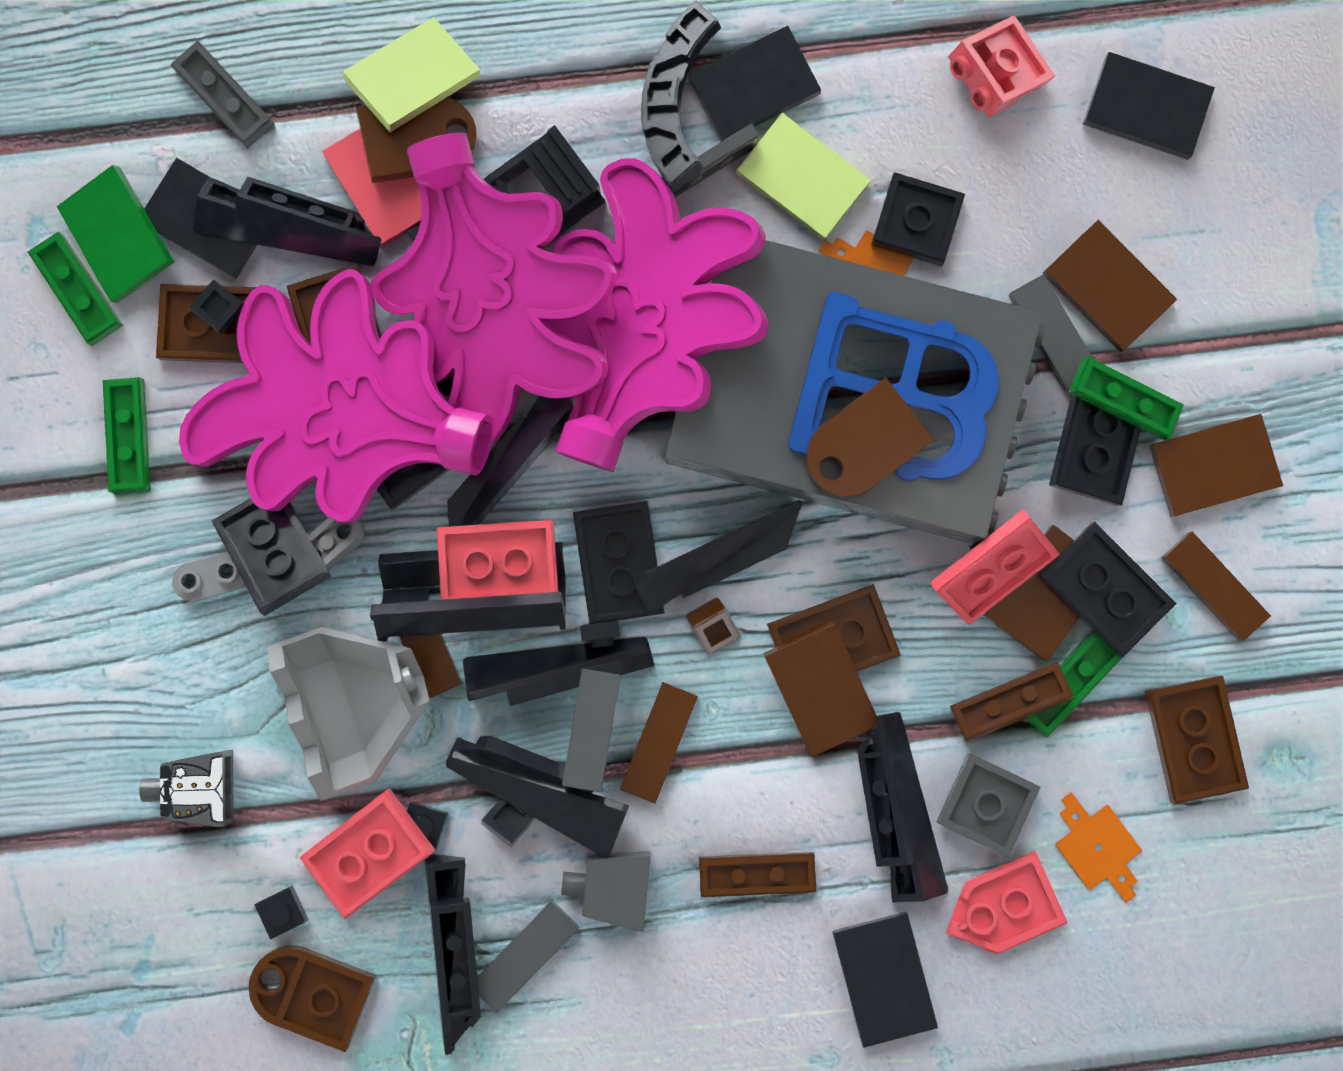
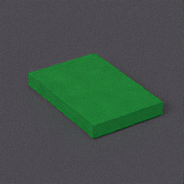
M111 165L56 206L110 302L119 303L175 263L119 166Z

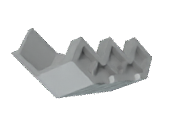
M325 627L311 630L267 647L270 673L285 698L288 724L303 749L307 778L320 801L322 802L377 781L430 702L423 673L411 648Z

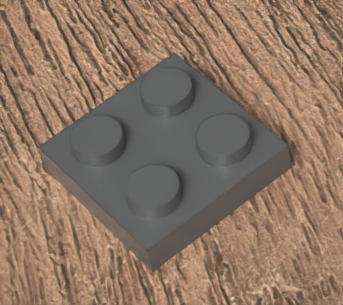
M967 753L936 823L1009 857L1040 790V786L971 753Z

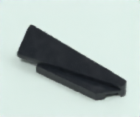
M208 177L196 199L193 231L198 234L368 266L375 265L382 240L379 236L376 237L366 232L364 229L365 220L358 212L251 177L246 178L241 189Z
M538 396L525 418L521 416L489 452L482 471L476 476L470 474L448 499L449 527L480 525L548 447L552 437L569 419L573 405L564 398Z
M800 500L632 578L648 614L654 613L680 594L684 599L786 550L802 507Z
M646 637L614 640V645L591 648V643L470 656L465 657L463 660L468 701L507 692L510 706L578 688L582 668L625 675L655 666Z
M900 712L878 715L875 719L877 726L871 737L864 740L857 751L876 866H890L892 903L924 902L947 894L948 885L902 715Z
M480 736L476 744L466 741L461 737L457 738L446 760V767L603 858L610 856L629 805L593 794L591 790L562 786L565 770L564 764L492 736Z
M431 854L424 859L442 1039L445 1055H449L455 1050V1044L469 1026L473 1027L480 1019L481 1010L471 906L469 898H463L466 868L465 857Z

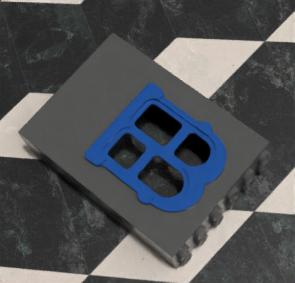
M765 240V245L761 252L753 259L731 267L712 279L711 284H724L736 287L755 300L766 314L769 330L763 340L751 346L713 351L694 359L702 364L710 375L712 384L710 398L698 410L676 412L665 453L666 464L970 544L987 538V534L994 532L998 521V512L993 511L997 496L1002 497L1008 480V474L1003 473L1006 458L1011 459L1017 445V437L1012 436L1015 422H1021L1026 409L1027 400L1022 399L1025 384L1030 385L1035 373L1036 363L1031 361L1034 347H1040L1045 333V325L1040 324L1043 312ZM852 324L903 337L908 341L909 348L901 379L898 383L891 385L907 405L937 412L945 416L952 425L954 442L950 450L942 457L923 459L913 456L867 492L856 497L841 498L824 492L813 482L806 466V450L810 439L820 427L828 391L831 387L838 386L865 393L880 382V380L842 371L836 365L844 330L848 325ZM934 345L959 353L967 361L970 376L968 384L962 392L951 397H942L922 392L917 388L916 382L924 350L927 346ZM829 458L820 463L819 470L825 479L835 480L840 477L841 466L836 460Z

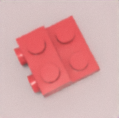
M1015 15L962 40L948 56L951 61L950 71L952 75L958 80L963 79L971 91L970 99L972 105L977 110L984 111L988 118L1015 105L1022 97L1047 85L1055 77Z

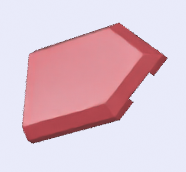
M1033 851L965 881L946 934L982 947L995 954H1000L1068 922L1036 851Z

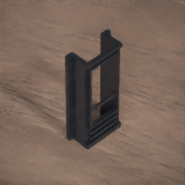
M555 125L548 129L547 133L484 178V181L493 188L510 194L507 183L530 168L548 194L556 198L561 204L563 221L560 232L554 239L606 202L601 195L599 183ZM420 225L407 231L413 241L417 236Z
M555 542L558 592L429 601L430 594L441 593L438 550L379 554L378 567L383 586V597L381 604H371L370 618L374 622L377 640L385 642L388 641V637L446 634L559 625L560 630L566 629V573L563 543Z

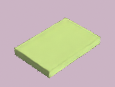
M434 17L343 71V79L389 132L397 129L480 77V69Z
M781 113L736 171L739 177L823 241H825L871 181L784 113Z

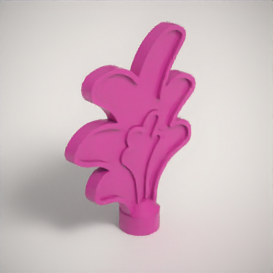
M450 133L422 140L407 148L409 162L421 196L422 216L420 227L408 251L396 262L374 276L371 290L376 302L385 311L396 315L414 314L415 318L413 321L421 323L430 331L434 340L433 372L436 384L442 383L454 375L448 403L456 409L463 408L488 414L492 417V447L511 423L518 404L520 388L538 396L566 398L589 392L604 382L609 372L608 363L604 355L598 349L563 336L546 319L574 318L594 311L610 296L618 277L615 267L608 261L588 256L561 255L543 248V246L552 242L560 232L563 221L560 202L553 196L541 192L507 194L493 188L484 181L475 168L467 135L465 133Z
M636 158L617 160L607 165L601 173V186L614 222L615 242L599 231L579 229L559 238L552 249V252L561 255L588 256L610 262L615 267L618 277L612 293L601 306L583 316L567 319H546L563 336L598 349L604 355L609 371L602 384L589 392L574 396L569 420L565 422L555 452L610 472L615 470L624 444V438L638 422L659 412H692L702 408L708 402L712 386L710 375L704 366L694 359L713 351L751 346L763 340L769 330V322L763 309L745 292L730 285L707 284L725 270L751 260L761 252L766 240V234L762 226L748 214L731 208L704 209L690 214L681 220L676 198L669 185L648 164Z
M347 269L330 279L315 300L310 324L311 344L301 332L290 300L284 293L269 285H260L252 290L242 306L237 325L238 349L241 359L250 373L249 376L223 383L205 394L186 414L179 433V445L183 458L188 463L199 467L211 466L242 448L261 442L250 457L246 473L248 492L256 506L268 511L282 510L303 489L317 481L315 496L319 508L326 516L338 522L352 524L362 517L380 484L388 476L401 468L419 463H434L443 465L446 469L475 476L478 475L485 466L491 449L493 419L488 414L463 408L456 409L444 399L434 378V340L432 334L424 325L416 321L403 320L392 324L379 338L375 320V302L370 283L358 271Z

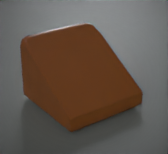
M719 598L710 600L686 615L707 655L714 653L741 637Z

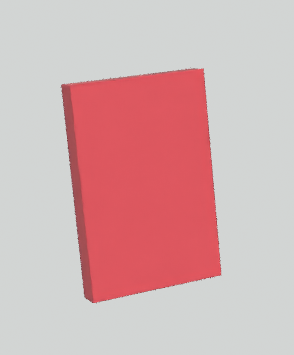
M360 129L322 151L373 236H379L382 239L381 248L405 235L410 229L420 225L422 204L418 184L415 182L414 177L372 183Z
M1023 509L933 579L930 584L969 625L1053 561L1060 553Z
M554 520L437 527L441 600L558 592Z
M389 788L299 858L345 920L436 850Z

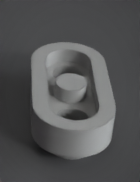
M328 517L308 535L318 552L322 553V560L330 571L360 545L365 531L360 520L347 524ZM351 528L350 535L342 539L343 532Z
M222 553L183 564L175 571L172 578V586L175 593L180 598L188 601L204 600L237 591L245 586L229 553ZM230 564L233 567V575L226 579L223 576V568ZM194 575L196 577V585L189 589L186 585V579L188 576Z

